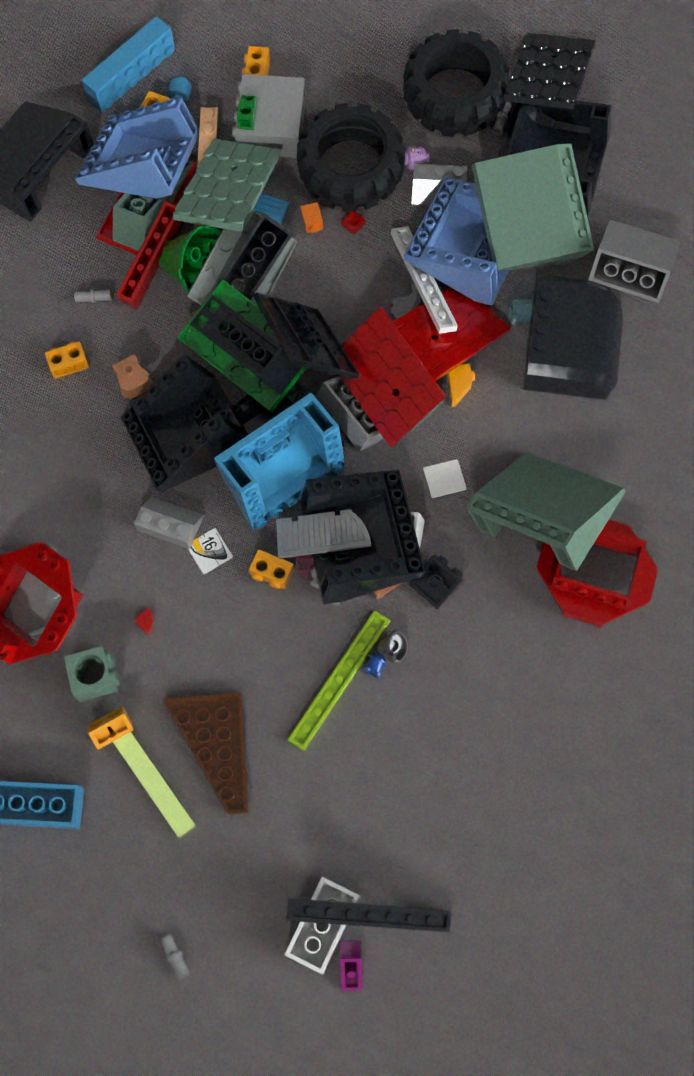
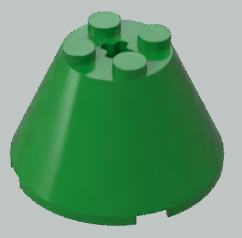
M199 226L166 242L162 256L159 259V264L187 293L221 232L216 227Z

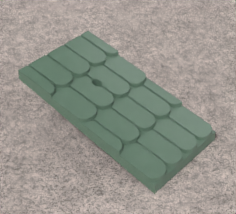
M214 139L197 167L195 175L186 187L184 195L175 207L173 220L242 232L280 157L281 149Z

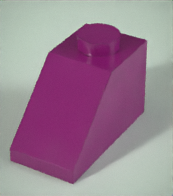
M361 940L340 941L342 991L363 990Z

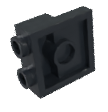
M441 554L439 556L432 555L424 565L425 575L411 580L408 584L437 610L464 582L462 578L463 573L456 567L453 569L447 565L449 561Z

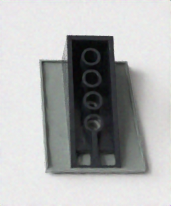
M253 210L242 232L222 229L199 270L200 272L190 287L187 296L202 306L223 279L257 305L253 295L258 292L270 296L298 241L292 238L293 233L268 215Z

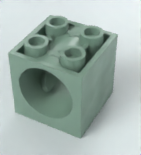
M103 646L64 656L71 692L79 702L118 692L117 686L120 685L118 674H115L113 669L116 666L115 660L110 651H106ZM96 663L103 667L105 666L104 675L98 682L90 685L85 682L82 683L83 672L88 666Z

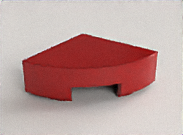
M149 608L134 619V622L147 635L151 632L154 622L153 614Z

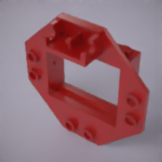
M609 519L594 545L636 557L627 596L560 576L562 565L559 563L551 546L545 542L542 545L536 571L562 610L563 618L570 617L596 625V628L600 629L602 625L650 603L658 567L645 550L646 540L637 538L629 525Z
M38 542L0 555V658L7 664L19 663L42 655L50 656L51 652L58 651L77 617L76 607L84 595L73 587L70 561L44 542ZM27 571L62 596L38 641L3 615Z

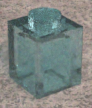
M534 299L512 300L511 307H508V318H511L512 325L533 324Z

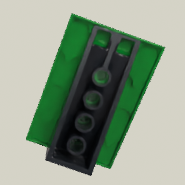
M223 279L177 337L271 412L274 411L289 392V389L292 388L300 378V375L307 369L306 366L298 367L289 361L284 348L280 347L273 329L269 327L264 314H261L258 306Z

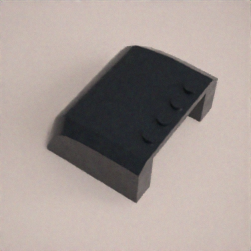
M577 100L574 109L523 104L518 113L507 155L556 144L571 143L588 216L609 141L612 105Z
M538 274L532 306L534 308L530 352L523 390L606 400L618 382L623 313L619 300L609 287L592 281Z

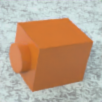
M318 202L300 206L306 233H316L323 230V219Z

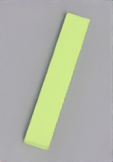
M129 732L113 741L178 838L194 828L196 825L133 734Z

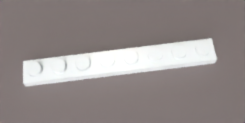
M408 226L391 230V236L403 260L404 254L413 239ZM404 260L438 333L457 331L458 325L434 277Z

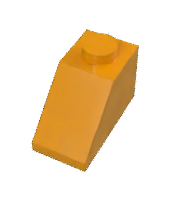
M461 364L447 373L451 407H455L471 389L472 381H475L474 370H471L470 364Z

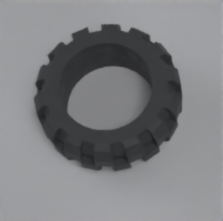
M459 29L447 30L444 35H439L437 32L427 37L425 44L420 43L410 54L409 61L405 64L403 94L407 102V108L416 120L421 119V125L431 132H434L436 129L442 131V136L454 137L455 133H463V136L475 134L478 131V127L485 129L495 121L497 113L503 111L507 102L503 101L505 89L510 80L508 75L509 67L503 54H499L500 50L489 39L487 41L482 40L479 33L469 31L468 34L459 33ZM460 69L477 76L485 87L469 97L450 98L432 89L428 84V80L441 71Z

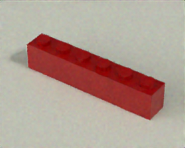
M167 201L164 202L116 294L121 303L136 310L138 309L160 266L159 259L162 256L166 242L174 239L183 222L173 220L176 205Z

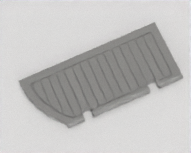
M352 509L340 510V515L337 516L332 511L298 516V521H293L292 517L276 519L279 559L371 547V539L367 528L362 520L352 512Z

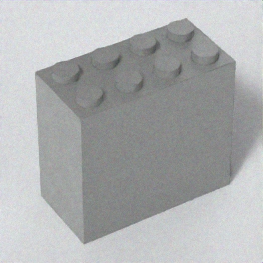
M242 74V80L238 82L240 96L236 97V107H239L241 96L247 95L257 97L254 130L238 129V111H235L234 122H236V126H233L232 129L234 142L281 149L280 157L297 158V144L301 140L300 134L303 131L305 116V78Z
M610 219L588 280L659 303L670 276L680 241Z

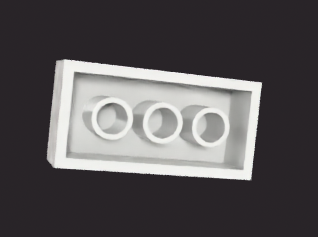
M321 877L311 900L357 903L360 895ZM300 922L284 955L323 975L346 925Z

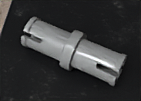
M506 102L503 111L497 113L491 131L496 136L502 135L504 126L508 122V115L512 107L509 102Z
M90 289V291H75L74 299L76 303H96L97 301H112L113 295L111 289Z
M172 934L163 937L159 942L167 955L166 960L168 963H171L177 979H181L190 973L182 958L183 953L178 950Z

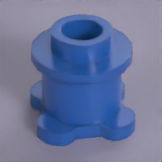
M376 653L374 656L369 655V661L362 671L380 679L381 671L387 665L384 661L385 658Z

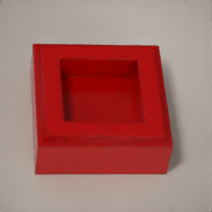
M351 211L341 221V225L353 235L366 224V220L355 211Z

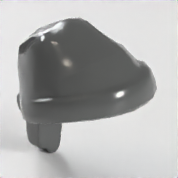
M392 631L380 641L377 652L391 663H400L408 652V641L405 634L401 631Z

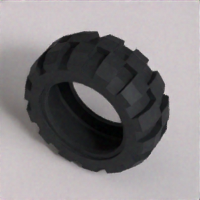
M348 103L336 104L334 110L328 111L326 108L316 114L314 123L309 121L300 134L301 140L297 144V165L300 179L304 181V187L315 199L320 196V203L334 209L335 206H340L343 212L355 211V208L362 206L367 210L378 205L379 198L387 199L396 190V185L401 181L404 172L405 146L402 144L403 137L394 123L391 124V119L380 110L373 112L369 105L357 103V107L348 106ZM343 141L366 143L373 147L381 157L373 168L356 175H344L334 172L322 162L321 158L330 147Z

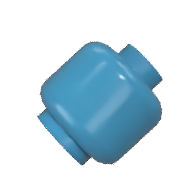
M182 76L172 79L168 89L169 98L176 99L182 97L183 101L187 102L191 95V83Z

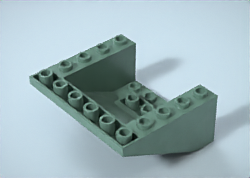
M571 143L556 144L476 162L472 165L492 262L497 263V272L569 264L595 250Z
M526 452L478 490L466 508L479 531L496 537L501 527L505 526L549 544L561 565L577 571L626 491L618 485Z

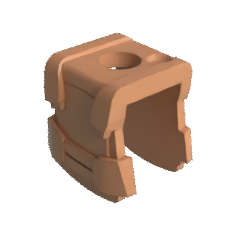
M135 354L111 365L118 379L123 398H128L129 400L143 395L153 384V381L148 377L150 374L139 365Z

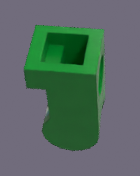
M241 96L237 112L238 129L254 130L257 108L256 96Z

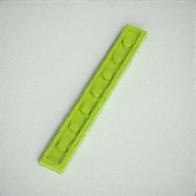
M375 610L372 612L287 739L288 742L302 751L306 750L391 620Z

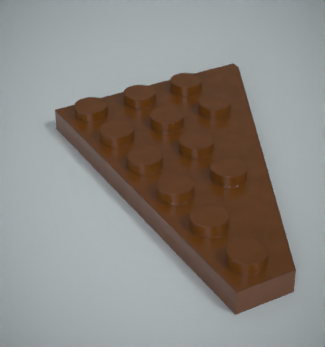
M242 693L165 698L164 703L226 813L228 815L248 814Z

